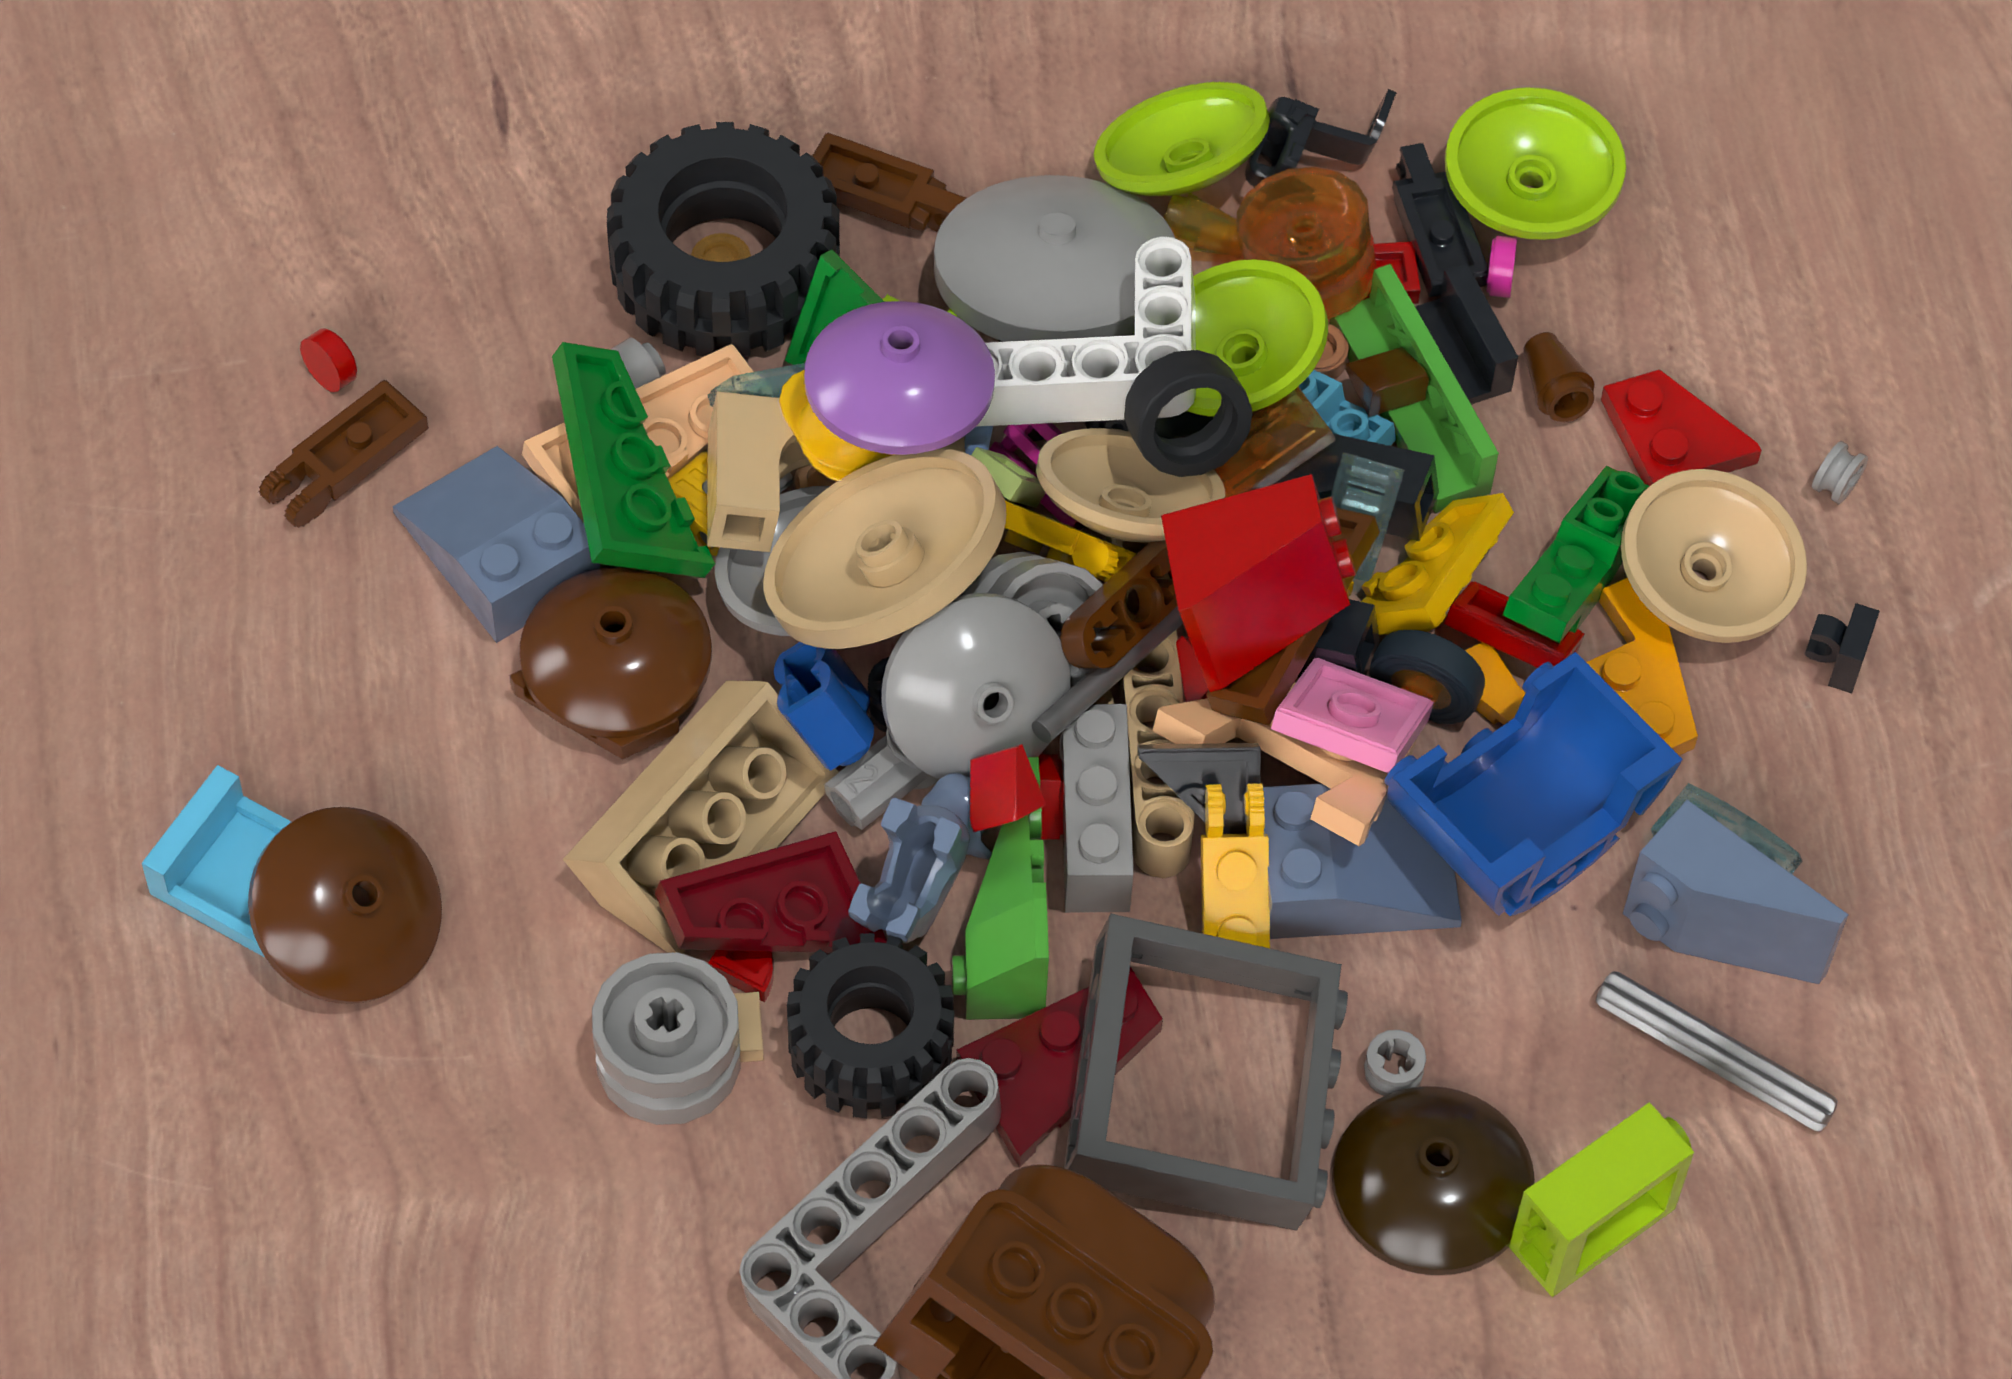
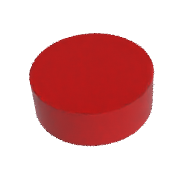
M321 328L301 341L300 351L307 369L314 379L326 390L337 392L356 379L357 364L355 358L344 340L335 332Z

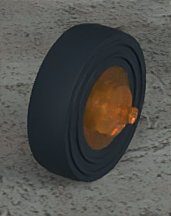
M1398 630L1385 636L1375 651L1369 669V676L1371 678L1431 699L1434 704L1429 721L1437 724H1456L1467 720L1477 708L1485 687L1484 673L1471 655L1445 638L1419 630Z

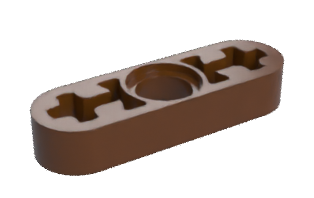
M1166 540L1149 542L1066 619L1061 631V647L1065 658L1070 664L1077 668L1112 667L1178 606ZM1167 572H1168V575H1169V577H1170V579H1156V580L1153 578V577H1163ZM1131 586L1136 590L1139 597V610L1133 620L1129 618L1125 610V596ZM1107 627H1110V628H1111V629H1101L1096 635H1095V631H1094V629H1093V628H1107Z

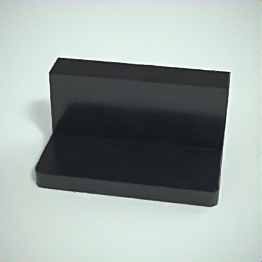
M1467 263L1444 270L1440 298L1415 306L1416 310L1471 405L1511 392L1518 361L1516 351Z

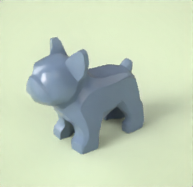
M953 773L942 777L923 798L921 806H916L898 798L891 799L881 822V826L886 831L889 839V850L883 866L881 879L875 887L859 884L848 910L849 916L854 921L873 932L879 929L886 930L887 936L891 935L901 938L904 944L909 943L927 934L962 868L966 854L990 859L992 852L982 841L984 830L973 832L971 827L970 777Z

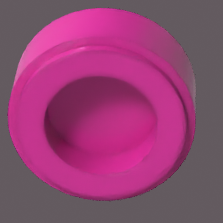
M1496 236V239L1493 238L1487 282V293H1489V296L1511 297L1517 238Z

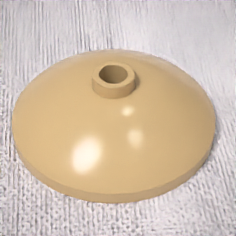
M1080 429L1055 436L1040 450L1036 466L1037 479L1057 507L1091 530L1119 540L1132 542L1165 540L1161 515L1225 498L1224 484L1214 470L1203 475L1177 477L1160 472L1143 457L1130 431L1119 429Z
M1708 469L1686 470L1668 475L1652 484L1641 494L1624 523L1621 537V554L1624 569L1633 590L1656 617L1670 627L1691 637L1721 643L1741 642L1759 637L1777 627L1789 615L1802 594L1807 575V559L1804 543L1797 526L1788 512L1774 497L1751 481L1737 475ZM1693 570H1699L1706 574L1709 581L1697 576Z

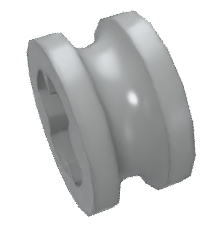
M1839 441L1828 453L1812 483V489L1817 492H1821L1823 489L1829 490L1832 493V501L1837 504H1841L1852 492L1868 462V456L1863 453H1859L1857 456L1851 455L1848 452V444L1843 441Z
M1387 1030L1378 1034L1369 1044L1364 1064L1365 1078L1370 1087L1384 1096L1399 1090L1418 1087L1421 1083L1426 1064L1425 1048L1419 1039L1411 1033L1402 1030ZM1392 1053L1403 1055L1406 1058L1405 1069L1407 1072L1402 1067H1399L1398 1074L1384 1070L1385 1058L1383 1055L1386 1056L1388 1061L1391 1060Z

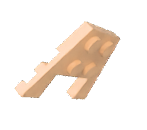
M1208 698L1167 705L1158 709L1152 731L1175 744L1226 743L1238 737L1247 743H1258L1262 751L1331 788L1316 797L1310 819L1357 846L1364 844L1373 821H1377L1382 812L1388 791V786L1384 783L1387 772L1271 730L1273 720L1270 726L1215 712L1212 710ZM1416 740L1405 757L1412 755Z

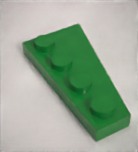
M562 342L552 355L591 562L705 578L715 566V562L708 547L698 546L689 526L695 518L686 498H676L665 474L671 467L662 446H656L648 437L643 426L648 415L619 352Z

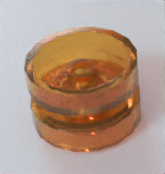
M1319 167L1287 169L1263 179L1245 195L1236 212L1237 236L1243 260L1254 259L1277 262L1303 274L1314 285L1321 296L1328 319L1350 311L1368 296L1371 290L1373 271L1377 269L1374 239L1371 234L1368 200L1355 181L1338 171Z

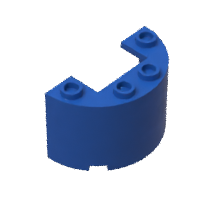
M1576 652L1555 666L1550 662H1546L1533 671L1522 686L1525 696L1515 718L1494 732L1489 728L1478 732L1464 746L1461 755L1449 763L1445 761L1447 753L1438 745L1418 759L1413 755L1403 758L1389 771L1384 779V783L1388 786L1387 799L1389 803L1498 916L1504 911L1509 916H1514L1533 908L1560 891L1588 869L1620 839L1615 833L1627 825L1634 810L1639 815L1645 813L1666 787L1683 760Z

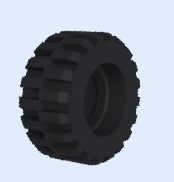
M716 122V128L701 130L700 124L681 129V136L671 139L667 134L650 144V154L648 156L641 152L625 167L626 176L623 175L616 180L611 192V205L607 208V235L612 283L617 287L618 300L625 312L632 316L635 315L636 325L648 335L654 337L660 332L663 337V344L682 352L685 346L696 348L697 356H707L730 344L736 347L742 357L750 356V349L763 346L766 352L783 345L784 336L788 333L793 335L820 255L832 249L840 257L839 209L837 208V194L831 180L823 176V167L807 152L800 156V145L783 135H780L777 140L769 137L768 129L751 124L748 130L734 128V122ZM726 218L754 223L770 232L776 238L761 252L745 259L730 262L699 259L685 253L673 244V241L679 235L699 223Z

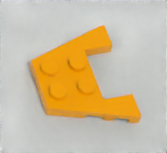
M1628 578L1603 588L1599 603L1627 644L1586 663L1679 756L1693 750L1698 734L1669 625L1656 617L1644 605L1633 590ZM1482 642L1465 650L1479 664L1485 676V687L1477 706V711L1493 724L1501 722L1505 725L1515 718L1525 692L1519 687L1494 647Z

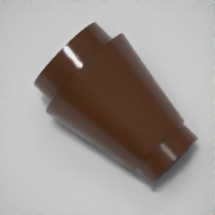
M1543 332L1531 337L1524 345L1523 352L1526 357L1539 410L1557 422H1569L1580 418L1589 411L1594 403L1593 391L1595 384L1593 378L1564 347L1555 334Z

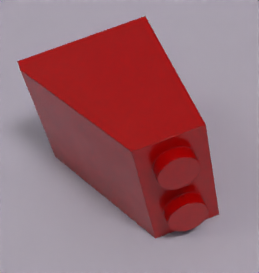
M1312 474L1161 515L1178 611L1209 692L1225 688L1350 605L1345 578L1356 576L1349 545L1346 538L1334 541L1333 536L1342 534L1332 496L1320 499Z

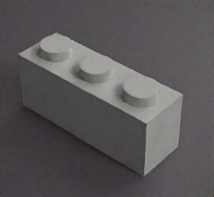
M1092 704L1060 733V759L1062 761L1064 780L1063 865L1065 913L1130 912L1133 885V852L1127 704Z

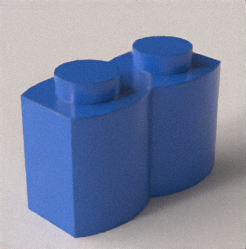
M798 642L781 653L774 666L775 680L781 686L777 698L779 711L826 769L833 770L839 765L848 766L857 762L869 750L874 736L873 721L866 714L870 702L867 689L835 649L818 648Z

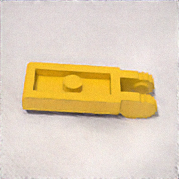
M1005 501V528L1008 529L1004 541L1036 554L1040 553L1043 544L1050 546L1046 558L1084 568L1097 580L1100 579L1107 582L1137 554L1040 513Z
M1221 784L1206 785V835H1201L1202 934L1270 948L1269 836L1264 834L1263 785L1247 784V791L1244 793L1247 834H1223V816L1226 812L1225 794L1222 791Z

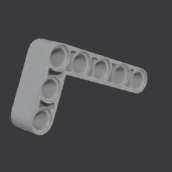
M966 1058L948 1065L749 1248L743 1256L740 1265V1275L748 1305L754 1314L819 1378L851 1379V1374L855 1368L871 1362L879 1364L886 1369L880 1379H900L897 1362L874 1346L881 1333L829 1283L996 1128L1002 1112L997 1076L992 1068L981 1060ZM971 1090L986 1096L985 1100L976 1107H960L953 1102L958 1095ZM926 1135L938 1140L934 1148L923 1153L911 1152L905 1148L908 1141L916 1136ZM878 1180L889 1185L887 1191L877 1198L868 1199L856 1194L858 1188L867 1181ZM819 1226H833L840 1230L836 1239L827 1244H813L806 1239L809 1233ZM780 1271L790 1276L787 1284L779 1290L767 1291L757 1286L761 1277L769 1272ZM824 1316L838 1322L833 1332L823 1337H813L803 1332L808 1322L814 1318Z

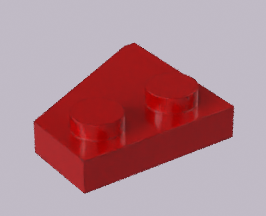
M1660 369L1603 386L1601 402L1641 480L1648 486L1680 471L1708 469L1729 473L1758 464L1762 450L1755 440Z

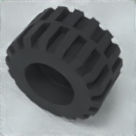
M874 933L860 934V943L849 945L847 938L844 937L832 942L831 954L827 955L821 949L816 951L809 957L810 970L800 968L794 977V992H789L787 1000L789 1054H791L792 1068L797 1078L804 1077L805 1090L814 1099L823 1093L826 1094L827 1108L839 1113L842 1107L847 1105L853 1107V1117L866 1119L868 1109H880L882 1118L894 1116L897 1104L903 1102L906 1105L941 1071L951 1064L952 1047H954L955 1016L951 985H945V972L937 962L927 966V952L917 945L908 952L903 949V939L891 935L888 936L886 943L874 942ZM865 1008H877L891 1012L907 1025L905 1030L895 1038L877 1044H864L850 1040L842 1035L834 1026L847 1014Z

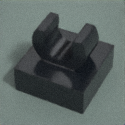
M1855 603L1848 627L1841 620L1833 616L1818 614L1805 656L1822 663L1835 662L1828 686L1852 694L1880 613L1879 610Z

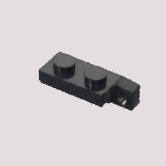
M1423 143L1400 147L1401 156L1399 163L1396 164L1400 180L1393 181V200L1408 241H1411L1413 244L1417 266L1428 296L1440 295L1444 270L1465 263L1470 268L1480 287L1487 286L1488 266L1467 210L1455 197L1445 171L1434 173Z

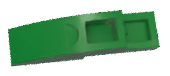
M1605 466L1563 518L1553 543L1510 594L1503 616L1558 643L1562 641L1568 632L1575 633L1599 601L1602 589L1608 587L1622 565L1621 537L1624 523L1636 500L1650 486L1644 484L1638 476L1630 472L1617 471Z

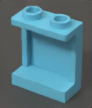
M217 765L142 862L150 895L264 957L253 934L248 909L250 880L256 862L265 846L291 821L243 796L239 776Z

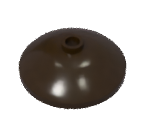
M1435 1086L1412 1087L1387 1094L1368 1105L1353 1119L1344 1132L1337 1148L1333 1167L1335 1201L1344 1223L1357 1241L1369 1252L1386 1263L1402 1270L1424 1275H1452L1479 1268L1501 1255L1509 1248L1523 1193L1535 1184L1533 1164L1525 1142L1517 1129L1502 1113L1473 1095L1451 1088ZM1441 1154L1450 1163L1442 1167L1434 1166L1427 1160V1156Z

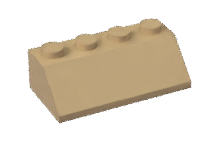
M726 681L563 858L564 862L600 906L668 953L678 952L683 954L686 949H679L654 893L659 881L777 848L825 794V783L839 773L836 768L828 770L822 765L782 715L777 706L778 694L769 682Z

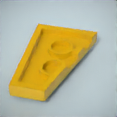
M1504 493L1453 500L1426 525L1420 541L1411 539L1404 545L1405 551L1409 556L1407 559L1387 572L1374 573L1361 586L1366 594V597L1361 602L1375 605L1379 635L1389 634L1398 630L1427 632L1443 622L1447 610L1462 588L1471 581L1473 572L1488 550L1497 543L1498 535L1514 513Z

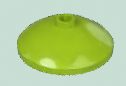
M1206 82L1179 87L1146 99L1116 118L1099 137L1094 149V160L1099 174L1105 182L1128 193L1143 196H1174L1192 193L1219 182L1253 155L1268 131L1270 123L1269 112L1263 97L1257 91L1245 85L1231 82Z
M1526 87L1504 90L1489 95L1474 103L1459 117L1448 138L1445 170L1450 188L1455 197L1477 220L1511 236L1546 240L1567 237L1582 232L1598 223L1608 214L1617 202L1623 187L1626 158L1621 140L1615 129L1592 106L1563 92Z
M1253 259L1220 264L1193 276L1196 350L1218 356L1233 370L1247 393L1252 412L1281 400L1306 380L1324 352L1328 336V318L1321 296L1314 285L1303 274L1277 262ZM1197 388L1194 403L1187 411L1214 417L1221 405L1220 393L1211 388Z

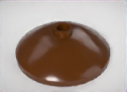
M608 567L575 575L558 584L544 595L533 608L525 622L521 634L519 655L526 687L534 701L546 714L560 724L580 733L598 737L618 738L644 734L658 729L679 717L690 707L707 681L712 661V642L708 623L702 610L694 599L680 586L663 576L646 570ZM612 625L624 627L622 630L614 633L604 630V628Z
M331 807L310 812L292 821L281 829L265 846L256 862L250 880L248 894L250 922L253 934L264 957L272 968L289 984L301 992L320 1000L339 1004H356L387 996L403 987L419 973L432 954L438 939L442 918V900L438 880L429 859L419 844L400 826L379 814L364 809ZM354 886H360L367 891L369 895L367 907L360 906L355 902L352 895Z

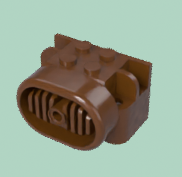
M1030 1165L1010 1173L997 1190L987 1192L977 1201L943 1244L929 1267L915 1284L913 1291L902 1308L880 1334L874 1346L920 1379H1201L1213 1355L1212 1339L1206 1329V1325L1214 1311L1215 1294L1206 1270L1185 1245L1095 1181L1069 1169L1052 1165Z

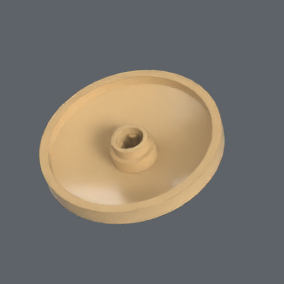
M940 448L919 454L892 455L870 463L828 487L805 506L789 523L774 545L766 564L763 579L765 599L783 629L795 640L806 645L827 649L852 648L872 644L900 634L945 608L963 593L984 570L994 555L1004 532L1006 503L1003 494L987 467L972 455L962 451Z

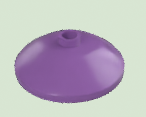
M891 301L859 307L838 317L826 326L814 340L806 357L804 385L806 396L813 412L824 426L836 436L869 451L908 455L940 449L954 443L972 431L990 407L995 386V369L992 356L983 339L971 326L947 311L926 304Z

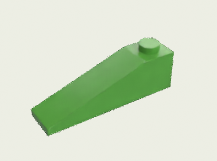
M1028 757L1040 787L1039 757ZM1042 808L1019 820L1001 826L965 930V955L952 956L953 995H965L966 1020L1021 1019L1046 1007L1049 945L1046 882H1044V842L1041 840Z

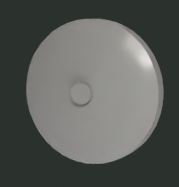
M1061 175L1017 178L987 187L973 194L949 213L941 224L936 236L934 250L935 281L943 300L960 319L974 329L1004 342L1129 336L1135 333L1136 253L1145 242L1153 238H1175L1165 219L1148 203L1134 194L1115 188L1107 183L1082 177Z

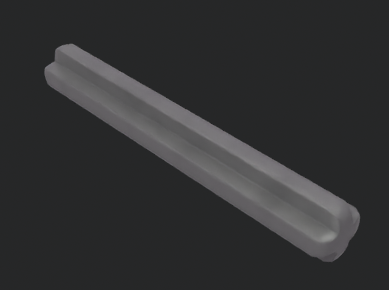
M1611 972L1599 988L1596 1002L1600 1007L1812 1130L1821 1131L1832 1118L1838 1102L1833 1095L1620 972Z

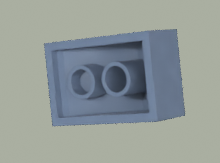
M498 446L393 506V512L496 643L523 628L536 604L555 586L575 575L600 569V564L591 562L584 523L565 499Z
M1323 784L1263 787L1264 834L1269 836L1270 939L1461 927L1462 919L1455 871L1389 803L1387 797L1377 821H1373L1366 841L1364 844L1357 846L1310 819L1316 797L1331 788Z
M1689 800L1682 804L1640 851L1623 915L1630 919L1633 927L1641 935L1652 941H1661L1674 952L1819 984L1827 975L1849 915Z

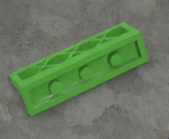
M1391 264L1374 269L1370 298L1331 311L1330 324L1341 330L1348 342L1349 361H1357L1403 347L1425 369L1429 377L1426 399L1380 413V416L1394 423L1395 443L1398 448L1435 456L1439 494L1433 506L1435 514L1441 512L1453 500L1491 494L1499 452Z

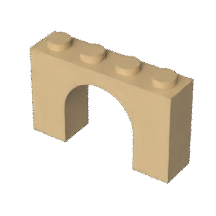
M718 391L716 393L708 430L707 546L770 552L780 513V479L795 469L812 465L803 453L798 440L783 416L779 403L780 398ZM964 437L942 448L965 453Z

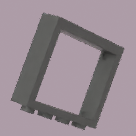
M1110 913L1095 944L1064 1168L1095 1181L1109 1191L1297 1231L1313 1207L1321 1208L1327 1189L1328 1173L1326 1170L1319 1169L1321 1148L1326 1149L1330 1142L1335 1119L1334 1110L1325 1107L1328 1088H1334L1341 1065V1051L1333 1049L1332 1045L1334 1029L1339 1030L1341 1028L1348 1002L1347 991L1339 990L1342 964ZM1130 962L1310 1001L1290 1180L1106 1141Z

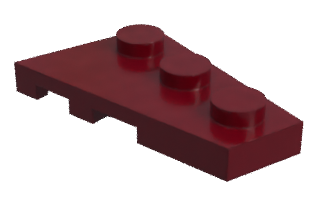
M837 831L660 880L654 892L679 949L812 953L821 949L825 953H832L833 941L846 937L849 945L860 943V934L874 933V942H887L882 929L873 932L849 916L848 910L853 896L861 883Z
M1131 967L1129 969L1115 1075L1162 1031L1163 1018ZM1089 987L956 1049V1061L966 1058L981 1060L989 1065L996 1074L1002 1110L996 1129L1019 1168L1036 1152V1146L1057 1126L1061 1128L1071 1119ZM974 1091L979 1101L982 1103L985 1100L986 1096L980 1092Z

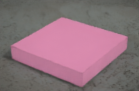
M1314 658L1276 709L1271 730L1389 773L1405 757L1429 721L1434 702L1431 699L1323 659Z

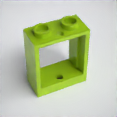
M1649 1102L1524 1191L1509 1248L1552 1298L1675 1210L1694 1155L1690 1140L1684 1129L1674 1119L1670 1117L1663 1118Z

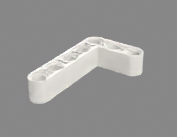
M1158 237L1145 242L1138 249L1135 257V335L985 343L994 363L995 386L990 407L976 427L1125 420L1126 396L1135 378L1153 361L1173 352L1196 350L1195 289L1189 248L1176 238ZM1190 389L1175 396L1162 408L1158 418L1177 416L1187 411L1194 403L1196 389Z

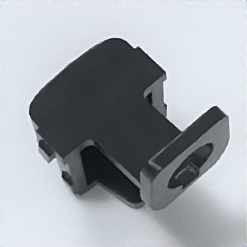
M1390 89L1387 90L1375 112L1367 135L1317 122L1315 119L1319 111L1318 108L1297 99L1292 100L1287 97H1278L1268 109L1270 117L1268 131L1246 165V180L1251 186L1262 193L1261 196L1264 201L1276 206L1281 203L1302 211H1311L1318 198L1320 189L1294 174L1303 150L1354 165L1364 164L1380 137L1397 92ZM1259 155L1263 156L1271 166L1258 163Z

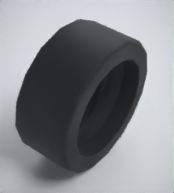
M1200 350L1176 351L1153 361L1135 378L1126 396L1124 418L1133 440L1143 457L1160 472L1177 477L1203 475L1223 466L1240 450L1250 432L1252 407L1245 389L1233 370L1218 356ZM1197 388H1211L1220 393L1221 405L1213 420L1201 431L1185 438L1175 439L1163 438L1156 434L1154 429L1155 422L1162 408L1175 396Z

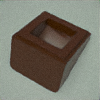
M1403 347L1353 361L1345 366V370L1368 417L1426 399L1429 377L1425 369Z

